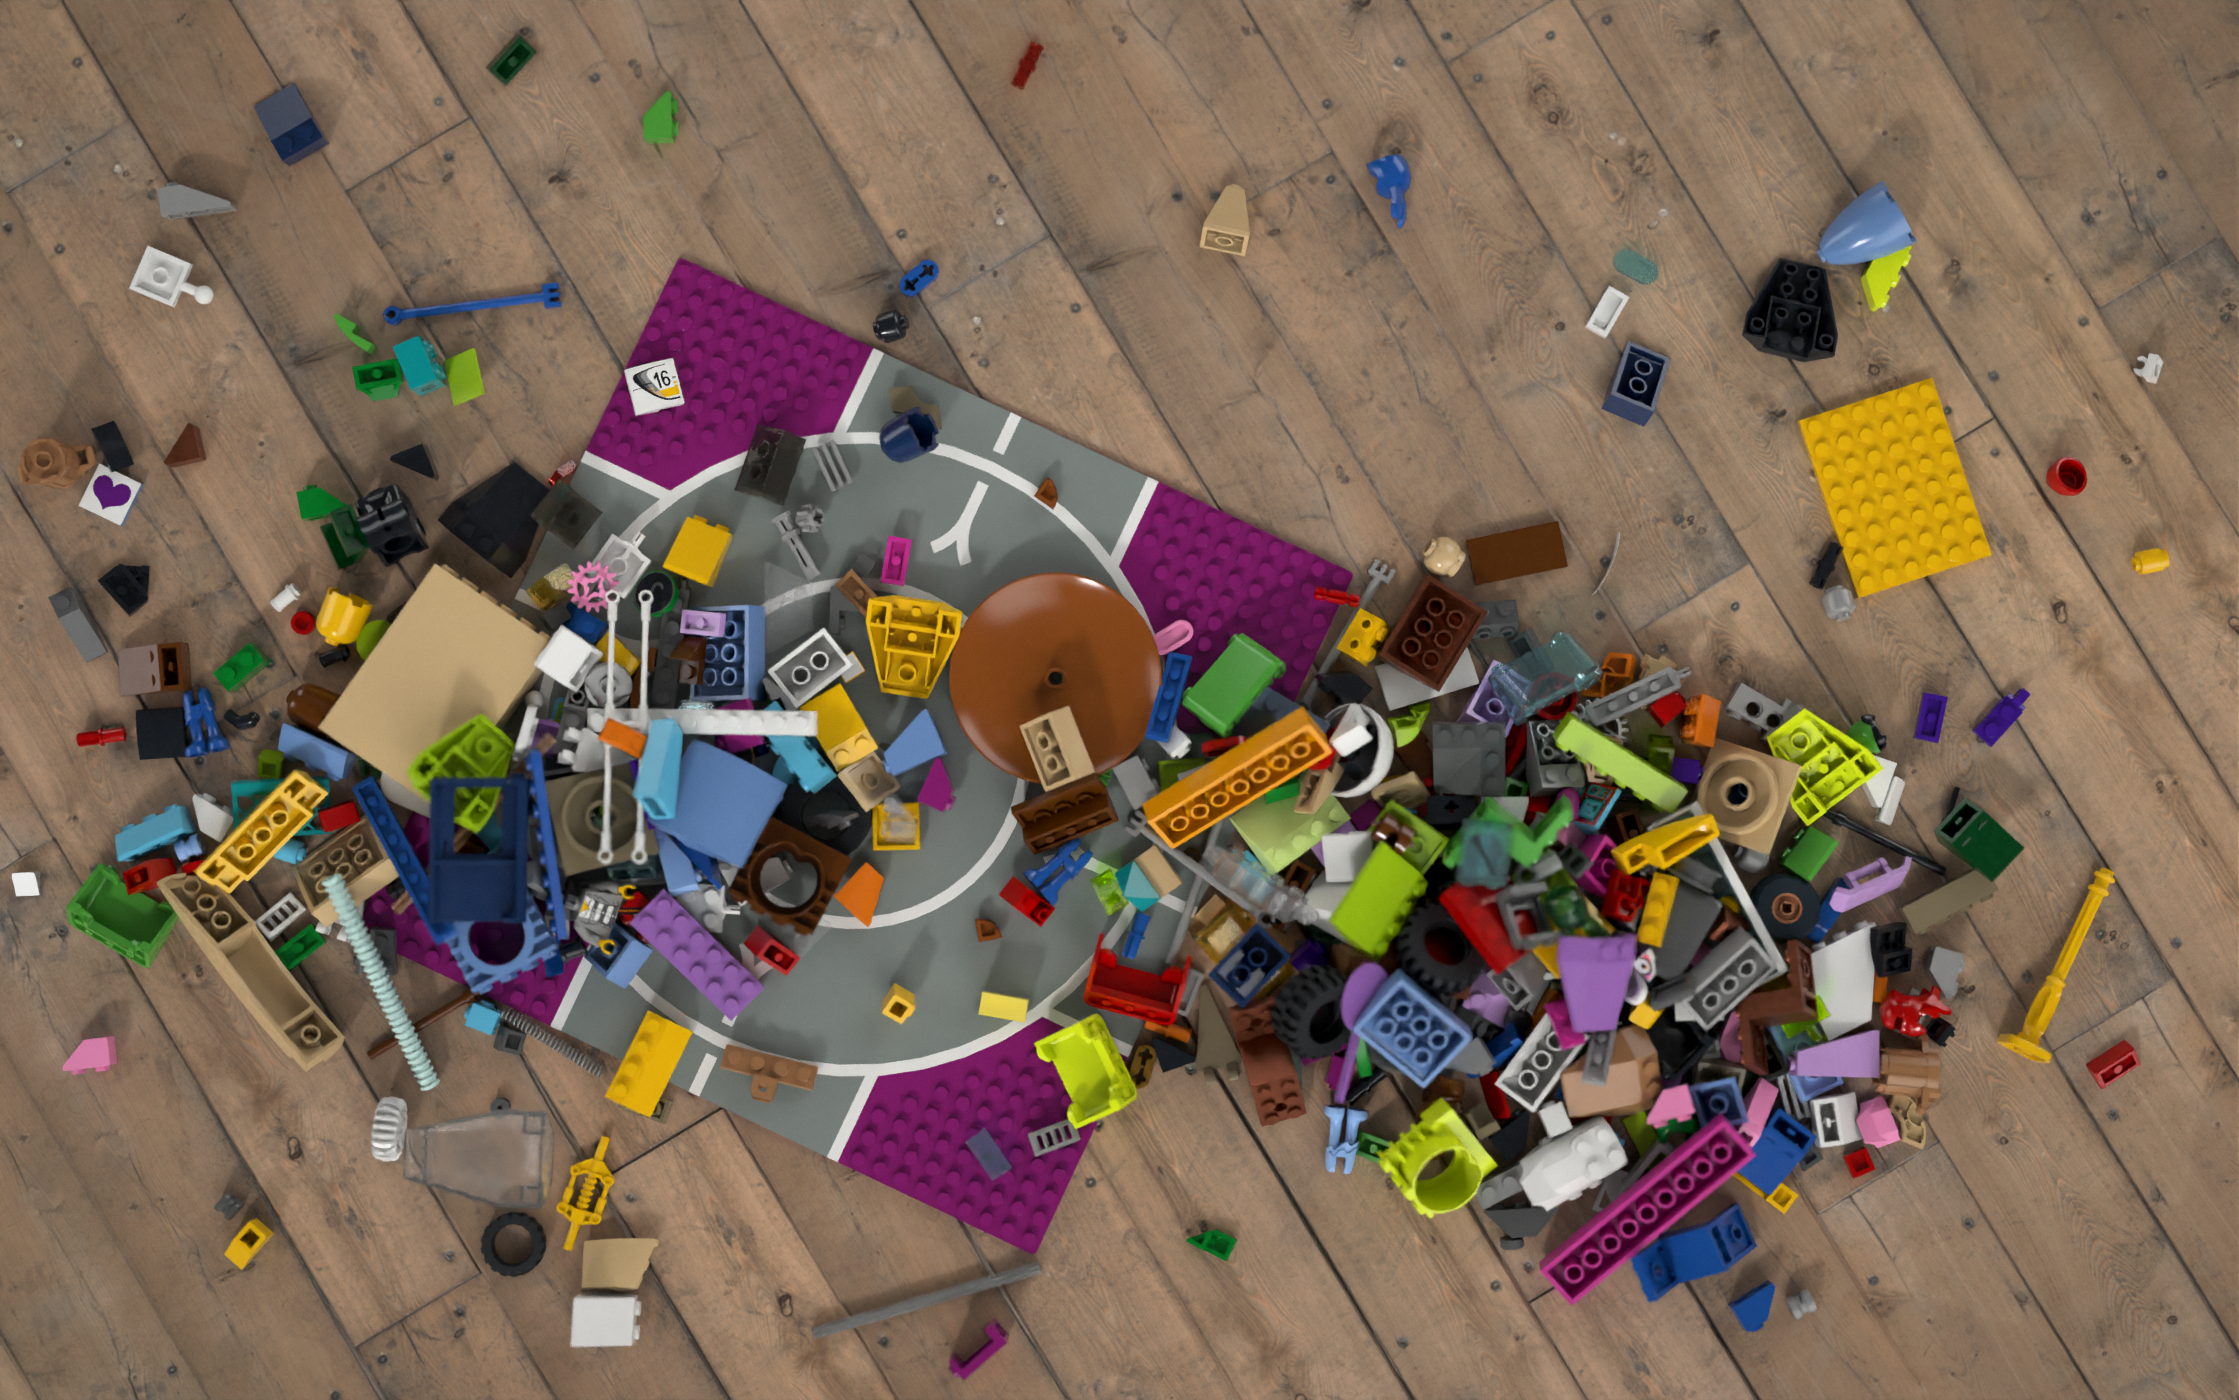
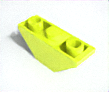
M1908 246L1886 257L1869 261L1860 279L1869 308L1873 312L1880 307L1884 308L1890 298V295L1887 293L1891 287L1894 288L1901 277L1898 274L1901 267H1906L1912 255L1909 252L1912 246Z

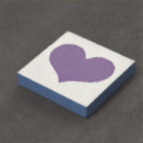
M99 464L78 506L123 526L144 484L117 471L110 473L108 467Z

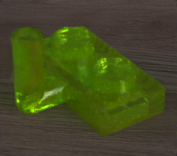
M1816 995L1819 1019L1781 1025L1788 1039L1806 1030L1813 1042L1821 1043L1825 1041V1035L1819 1033L1815 1025L1832 1015L1820 995Z

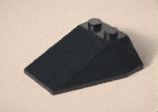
M513 462L453 501L438 521L486 561L512 579L528 557L552 491L516 462Z

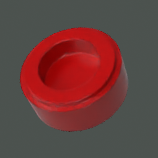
M300 611L293 615L291 627L298 634L308 635L314 631L316 619L311 613Z

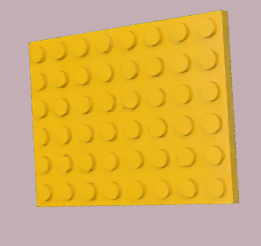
M1933 378L1798 421L1837 542L1843 547L1841 554L1856 599L1992 555Z

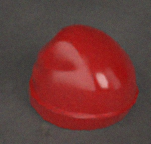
M2062 457L2048 468L2046 483L2060 495L2077 496L2087 485L2086 470L2079 460L2073 457Z

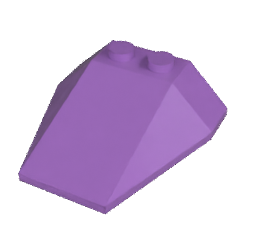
M1638 933L1616 934V937L1586 938L1582 936L1558 937L1557 962L1574 1032L1615 1030L1637 958Z

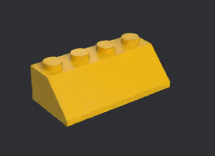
M648 1010L605 1097L651 1118L693 1032Z

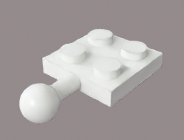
M147 246L129 287L133 291L175 308L182 291L193 295L200 304H208L214 297L210 287L205 285L196 287L186 282L193 267L192 264L150 246Z
M530 691L525 697V703L528 707L509 769H517L515 766L519 767L517 765H520L519 761L522 763L521 759L524 760L523 757L525 758V755L528 756L527 753L531 748L539 721L538 718L534 717L537 709L544 703V697L539 691Z

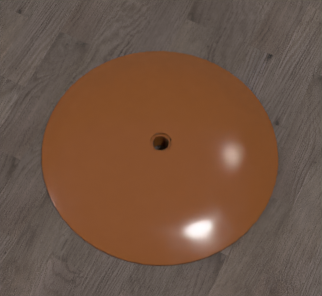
M1047 572L1033 574L1012 581L997 589L975 608L962 627L959 638L954 645L949 670V686L954 712L962 730L972 745L988 761L1006 773L1023 780L1041 783L1019 726L1049 712L1069 706L1094 771L1097 775H1101L1123 761L1145 737L1159 686H1162V670L1159 652L1151 630L1137 609L1125 597L1104 583L1089 577L1064 572ZM1057 672L1062 675L1063 679L1059 685H1052L1049 682V677L1052 673Z

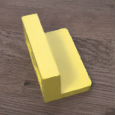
M982 991L978 1014L1025 1023L1029 999Z

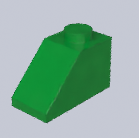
M317 485L304 486L303 491L296 492L301 519L307 522L329 518L328 514L330 511L348 506L328 491L320 487L317 488Z

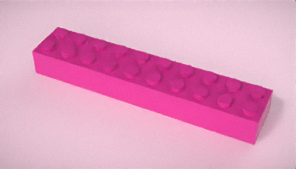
M1720 1113L1539 1262L1540 1271L1571 1306L1574 1305L1756 1155L1753 1148L1727 1118Z

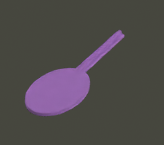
M1366 963L1359 966L1349 977L1342 994L1341 1012L1343 1021L1352 1033L1334 1099L1338 1103H1344L1360 1036L1352 1030V1027L1383 984L1388 980L1383 968L1375 963Z

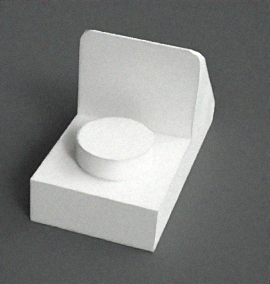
M1358 704L1350 705L1329 741L1342 756H1347L1372 740V736L1365 729L1370 718Z

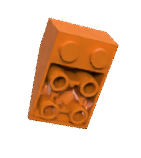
M1704 694L1689 697V701L1685 702L1687 707L1683 710L1686 720L1685 724H1681L1679 738H1682V744L1714 748L1721 701Z

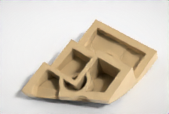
M620 1238L584 1241L582 1288L586 1290L610 1288L615 1291L638 1289L643 1279V1273L650 1264L648 1261L654 1247L658 1246L659 1240L650 1238Z

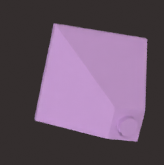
M1486 963V968L1471 985L1467 1000L1461 999L1459 1005L1504 1028L1507 1008L1514 1009V1007L1486 976L1492 970L1488 963Z

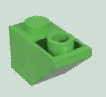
M666 91L643 115L644 139L647 144L675 143V136L679 135L678 121L675 122L674 113H678V99L674 98L671 91Z

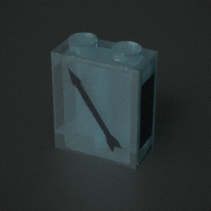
M1463 819L1456 874L1457 882H1461V884L1466 886L1485 884L1486 887L1493 889L1506 886L1512 837L1511 824Z

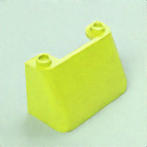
M1093 1014L1034 1043L1039 1058L1046 1062L1053 1060L1073 1103L1068 1107L1067 1117L1075 1129L1114 1113L1136 1100L1137 1089L1103 1018L1099 1014Z

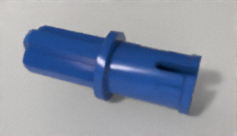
M1140 912L1136 913L1131 930L1127 931L1129 935L1122 951L1124 957L1129 959L1135 958L1141 940L1145 939L1143 935L1151 918L1150 916Z

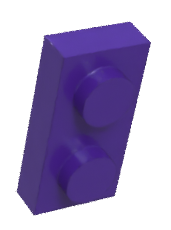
M1926 692L1922 693L1914 739L1932 743L1939 742L1948 697Z

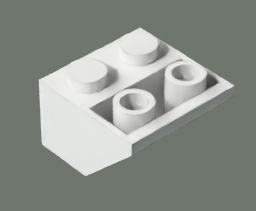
M561 625L559 630L552 636L546 648L539 654L534 665L564 686L577 692L585 681L589 670L599 662L604 653L584 638Z
M1855 1092L1814 1097L1808 1100L1812 1132L1817 1136L1814 1141L1815 1146L1823 1148L1844 1145L1862 1139L1855 1120L1858 1116Z

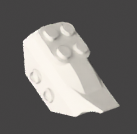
M1594 1116L1572 1126L1573 1129L1549 1138V1136L1542 1138L1538 1141L1539 1145L1519 1161L1523 1168L1520 1183L1533 1206H1542L1547 1212L1567 1199L1572 1201L1582 1195L1581 1191L1588 1187L1592 1189L1603 1183L1601 1179L1627 1165V1158L1619 1140L1602 1116Z

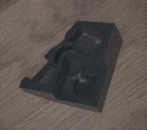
M1444 863L1431 865L1423 875L1429 883L1424 895L1433 896V898L1439 900L1446 890L1462 880L1461 863L1459 867L1455 864L1452 868H1449Z

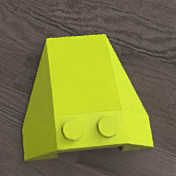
M1805 708L1767 737L1774 757L1802 766L1790 802L1792 808L1807 826L1884 769L1867 748Z

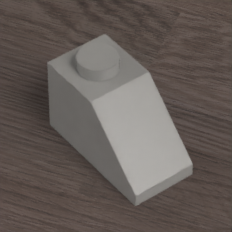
M1477 1037L1467 1043L1444 1068L1484 1076L1493 1070L1492 1065L1497 1062L1483 1039Z

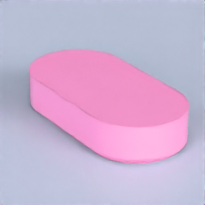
M1178 620L1153 635L1159 656H1165L1190 641L1193 636V627L1186 620Z

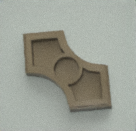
M912 385L889 389L892 413L902 414L913 407H920L919 411L924 415L929 413L935 421L938 430L942 429L939 405H929L922 402L915 395Z

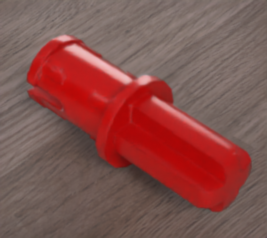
M123 726L105 730L99 728L98 731L78 733L76 740L79 747L99 744L105 746L106 743L126 741V731Z

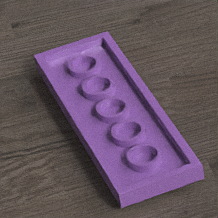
M664 888L630 920V924L730 1021L765 988L747 968Z

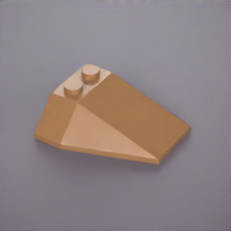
M1635 1023L1616 1031L1606 1087L1582 1083L1587 1053L1560 1073L1565 1109L1568 1117L1635 1115L1653 1108L1663 1092L1657 1051L1645 1029Z

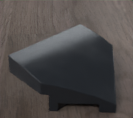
M119 564L98 580L100 585L129 617L148 602L150 566Z

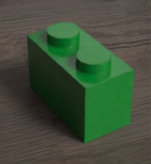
M248 643L213 674L227 691L236 693L267 667L271 661L256 644Z

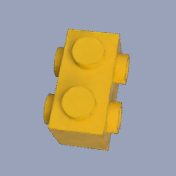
M1360 608L1336 648L1343 655L1367 667L1368 663L1375 658L1376 650L1380 643L1387 638L1390 626L1384 620Z

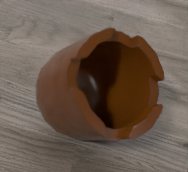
M304 683L288 694L286 703H288L287 715L294 724L325 740L328 734L318 727L341 695L314 683Z

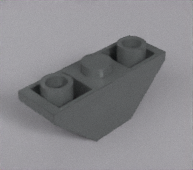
M1514 1202L1511 1207H1504V1203H1496L1490 1206V1208L1484 1209V1213L1512 1238L1536 1237L1558 1212V1206L1546 1212L1544 1207L1528 1205V1202Z

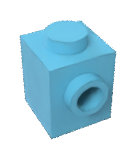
M481 1000V1002H475L466 1009L464 1018L467 1019L465 1025L488 1035H494L501 1021L502 1011L495 1009V1004L489 1001Z

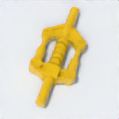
M601 1135L594 1158L584 1160L570 1167L572 1175L569 1184L565 1187L561 1202L557 1205V1211L571 1221L563 1245L565 1250L572 1251L580 1225H597L603 1220L602 1213L607 1201L606 1196L609 1187L615 1183L613 1174L603 1161L610 1137ZM584 1173L588 1174L585 1176L583 1188L580 1190L581 1195L579 1194L577 1206L569 1204L574 1191L573 1186L576 1177ZM596 1178H600L604 1188L601 1197H598L594 1212L586 1210V1208L589 1207L588 1202L591 1201L592 1190H595L596 1186L594 1184H597L598 1181Z

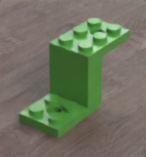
M1562 795L1532 830L1487 796L1443 849V863L1452 868L1455 864L1458 865L1459 858L1460 864L1466 857L1465 845L1467 840L1478 832H1489L1499 838L1503 850L1507 853L1511 837L1509 854L1525 867H1528L1531 862L1534 864L1539 860L1542 855L1541 850L1546 845L1550 846L1558 836L1556 833L1562 826L1564 828L1567 827L1572 821L1573 810L1571 800Z

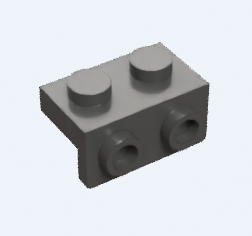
M1515 599L1475 603L1488 613L1472 639L1509 638L1518 635L1519 617Z

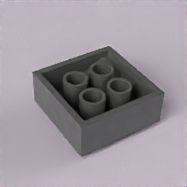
M1434 722V793L1505 796V722Z

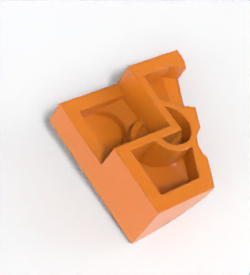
M1609 652L1604 659L1603 666L1597 669L1593 675L1594 679L1586 689L1582 690L1581 695L1587 698L1601 699L1633 684L1637 658L1632 654Z
M866 862L834 897L864 925L869 927L885 878Z

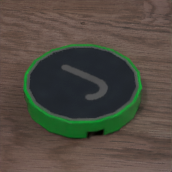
M654 570L647 572L638 580L634 588L633 599L637 609L641 611L639 594L643 590H649L654 598L651 604L650 617H660L661 614L672 610L677 602L679 589L672 576L664 571ZM645 594L642 597L643 601H648L650 599V595Z

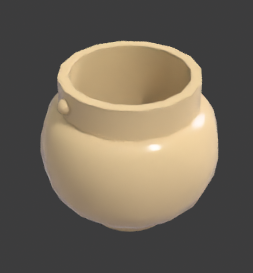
M1439 537L1437 540L1431 539L1422 552L1425 556L1424 565L1427 570L1438 576L1444 575L1449 579L1460 569L1466 557V553L1461 551L1459 544L1449 537Z

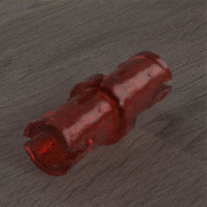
M1033 41L1030 42L1024 58L1019 60V68L1010 83L1016 88L1019 86L1020 90H1024L1031 73L1035 72V64L1044 49L1040 44L1036 46V42Z

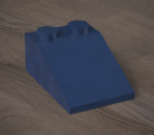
M295 83L254 106L281 160L289 167L330 144Z
M1627 341L1608 386L1601 409L1644 427L1655 411L1671 358Z
M1255 923L1211 970L1208 976L1243 1008L1289 960L1291 955L1260 925Z

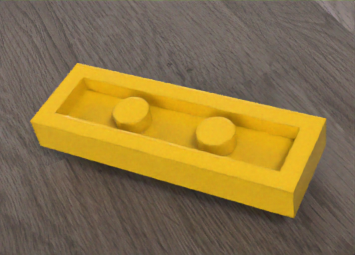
M1658 872L1654 873L1638 930V942L1661 948L1679 878Z

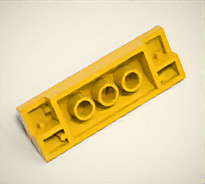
M294 770L195 870V874L213 886L216 884L230 894L243 880L248 882L314 815L312 810L328 795L327 789L309 777L308 772Z

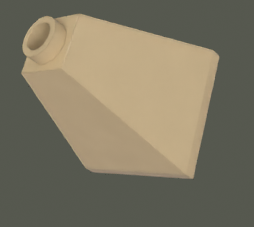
M1232 184L1225 187L1206 218L1199 247L1245 256L1250 235L1245 190L1239 185Z

